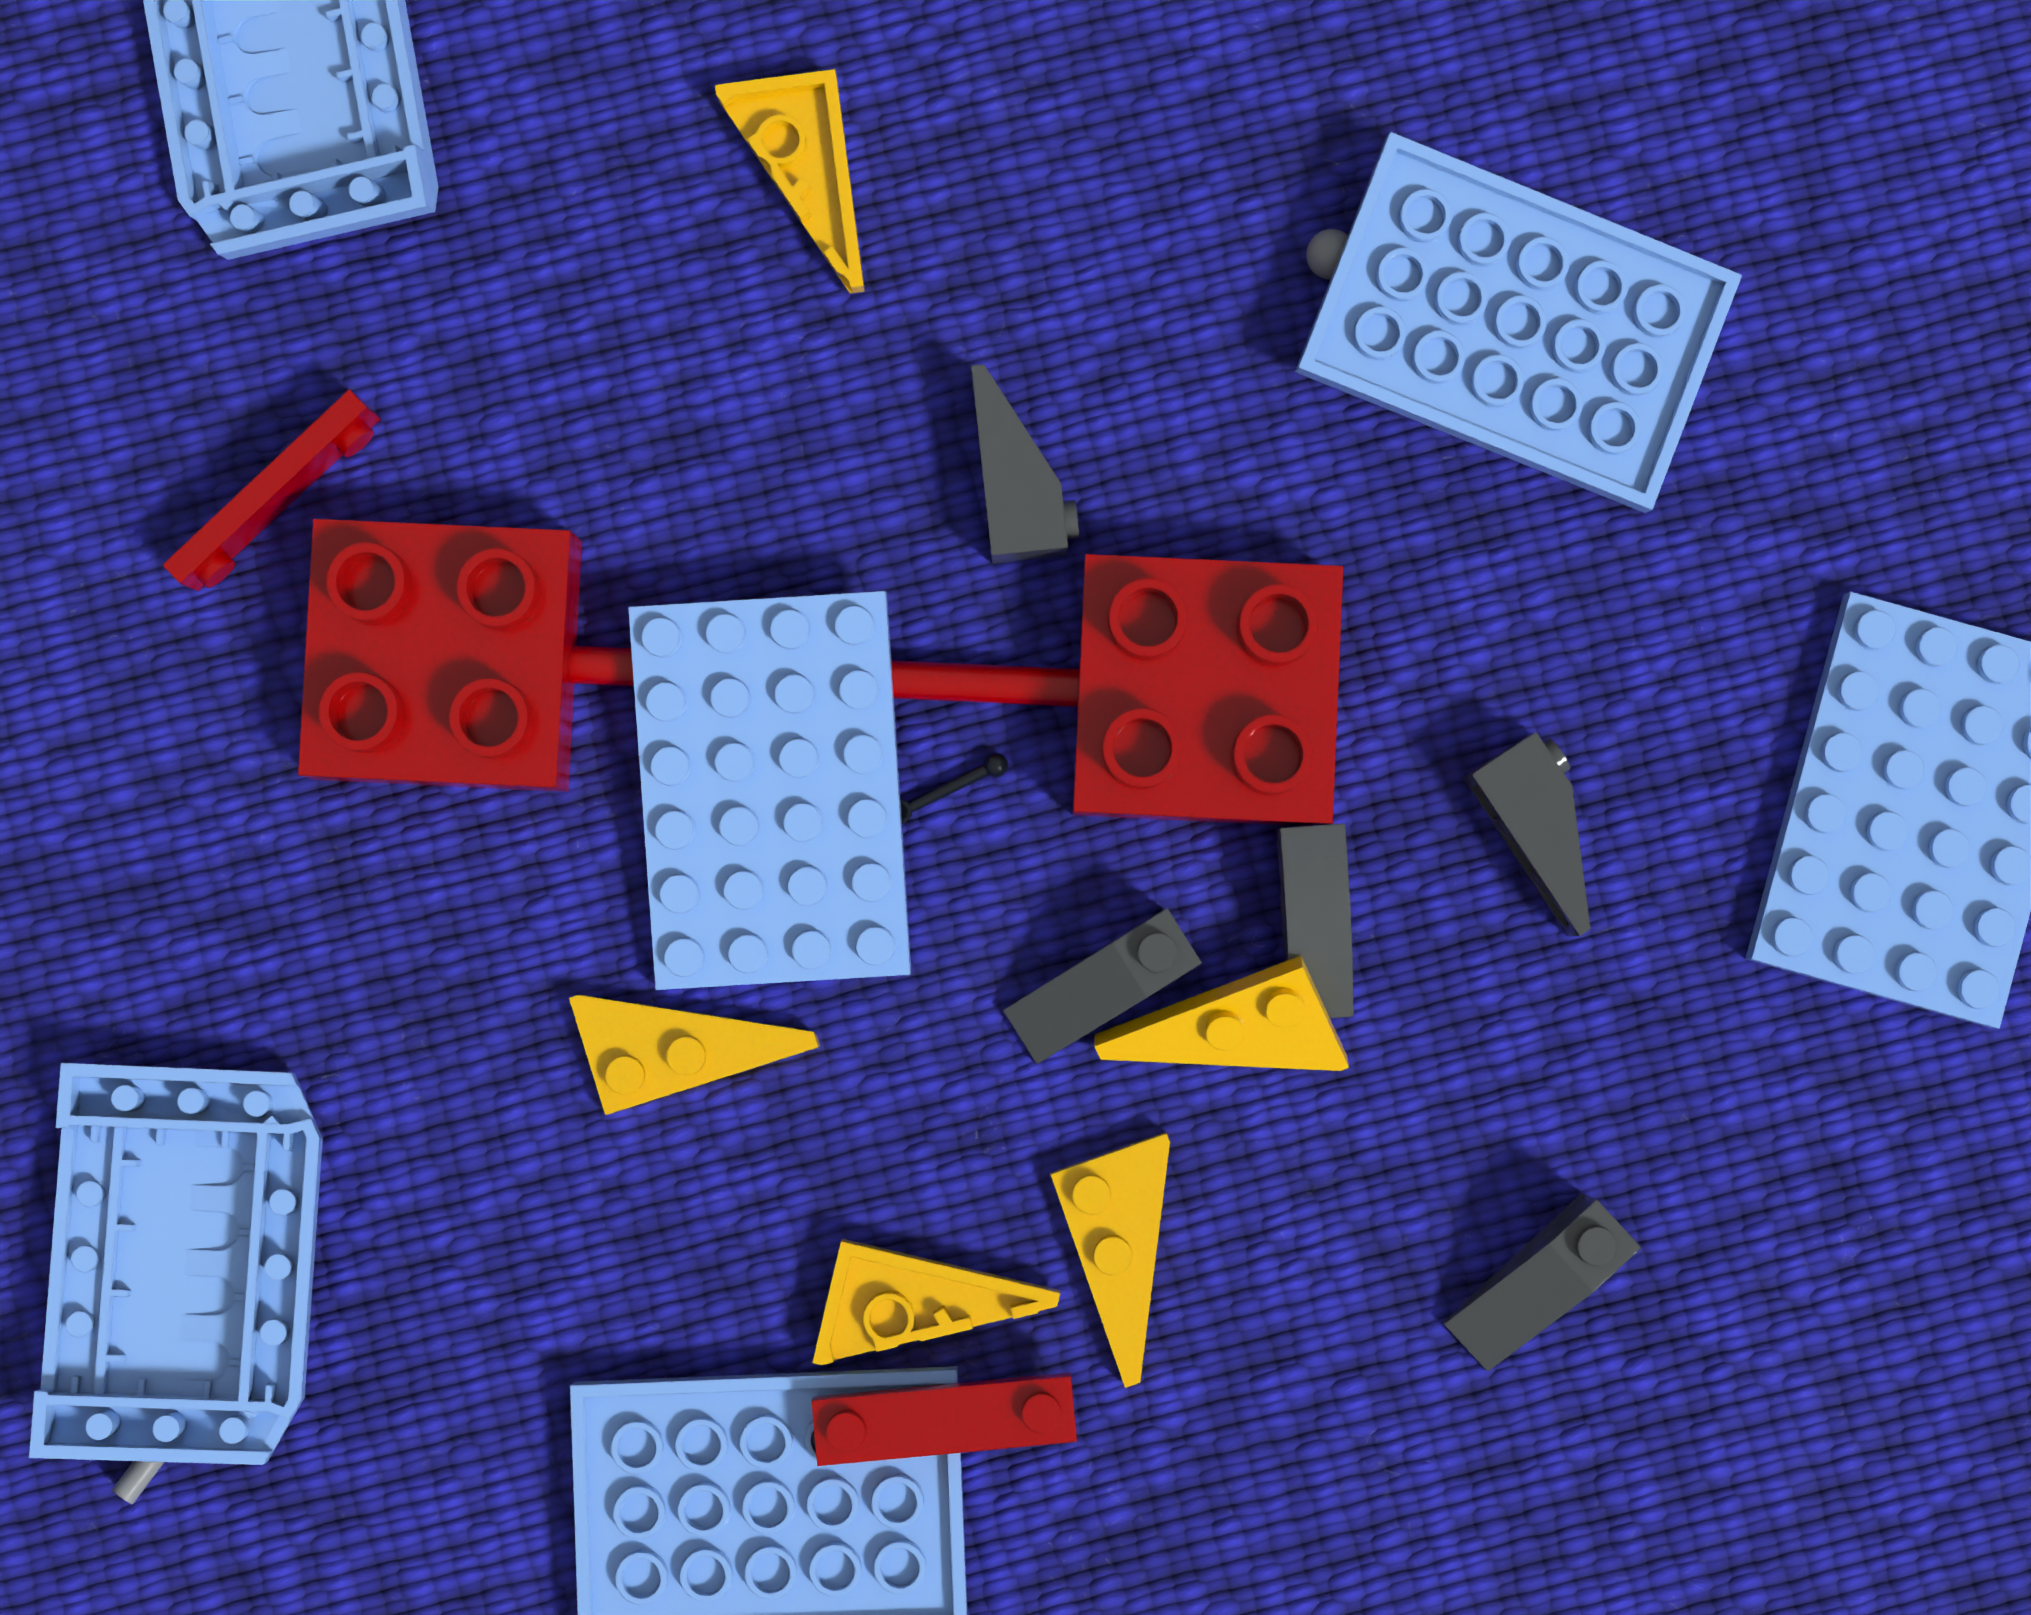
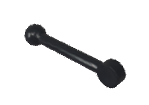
M991 753L985 758L983 765L908 801L900 799L902 824L910 820L913 812L987 776L995 778L1003 776L1008 770V760L1001 753Z

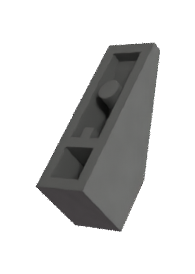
M971 365L992 564L1068 556L1067 539L1079 538L1075 500L1063 501L1062 486L1059 479L985 365Z
M1534 732L1464 776L1463 780L1567 936H1581L1591 928L1573 787L1564 774L1570 770V765L1561 749L1551 738L1542 741L1538 733Z
M1166 908L1003 1011L1032 1058L1038 1064L1202 964L1172 914Z
M1581 1193L1442 1323L1488 1372L1594 1293L1641 1247L1597 1199Z

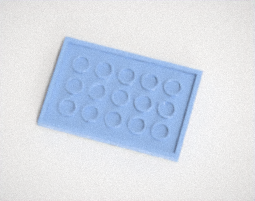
M1390 132L1382 146L1295 372L1647 513L1653 510L1742 275Z
M887 591L628 607L655 990L910 975L911 958Z
M1848 592L1842 598L1745 959L1974 1024L2000 1029L2031 912V642L1858 593Z
M958 1366L573 1382L570 1385L578 1615H967L961 1453L817 1466L811 1402L815 1396L958 1383Z

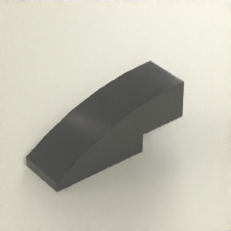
M1345 824L1280 828L1276 830L1281 888L1279 903L1284 962L1302 956L1329 1017H1354L1351 906Z

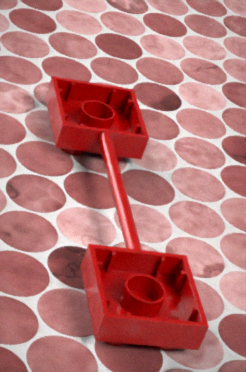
M313 519L298 776L326 781L569 792L574 684L634 686L631 648L577 646L582 541L570 530ZM1085 554L1079 669L891 660L893 695L897 699L1077 707L1072 815L1290 826L1333 824L1344 566Z

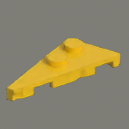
M836 70L715 85L719 103L848 293L865 292Z
M1302 956L1295 957L1094 1034V1047L1101 1060L1342 1071L1349 1068L1347 1054Z
M576 995L569 998L605 1115L820 1047L817 1034L813 1031L660 1008L639 1003L596 998L588 995Z
M1166 1132L1050 1172L1125 1388L1138 1384L1141 1381L1170 1141Z
M842 1239L812 1363L825 1365L845 1357L875 1350L879 1352L916 1340L925 1341L971 1330L975 1326L1037 1314L1041 1310L1058 1306L1060 1290Z

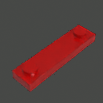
M349 389L163 564V567L180 584L199 591L203 586L211 588L220 583L234 569L236 563L233 558L342 455L351 457L369 443L374 435V431L371 428L381 418L365 401Z
M1071 1372L815 1396L811 1400L817 1466L1077 1442Z

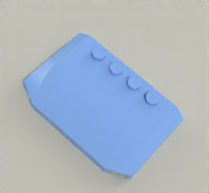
M143 0L177 199L187 214L195 219L213 242L210 245L218 255L230 260L435 212L439 187L405 0Z
M61 1063L56 1128H61L42 1375L41 1387L39 1390L34 1391L29 1458L245 1465L266 1464L303 1402L306 1387L323 1138L295 1073Z

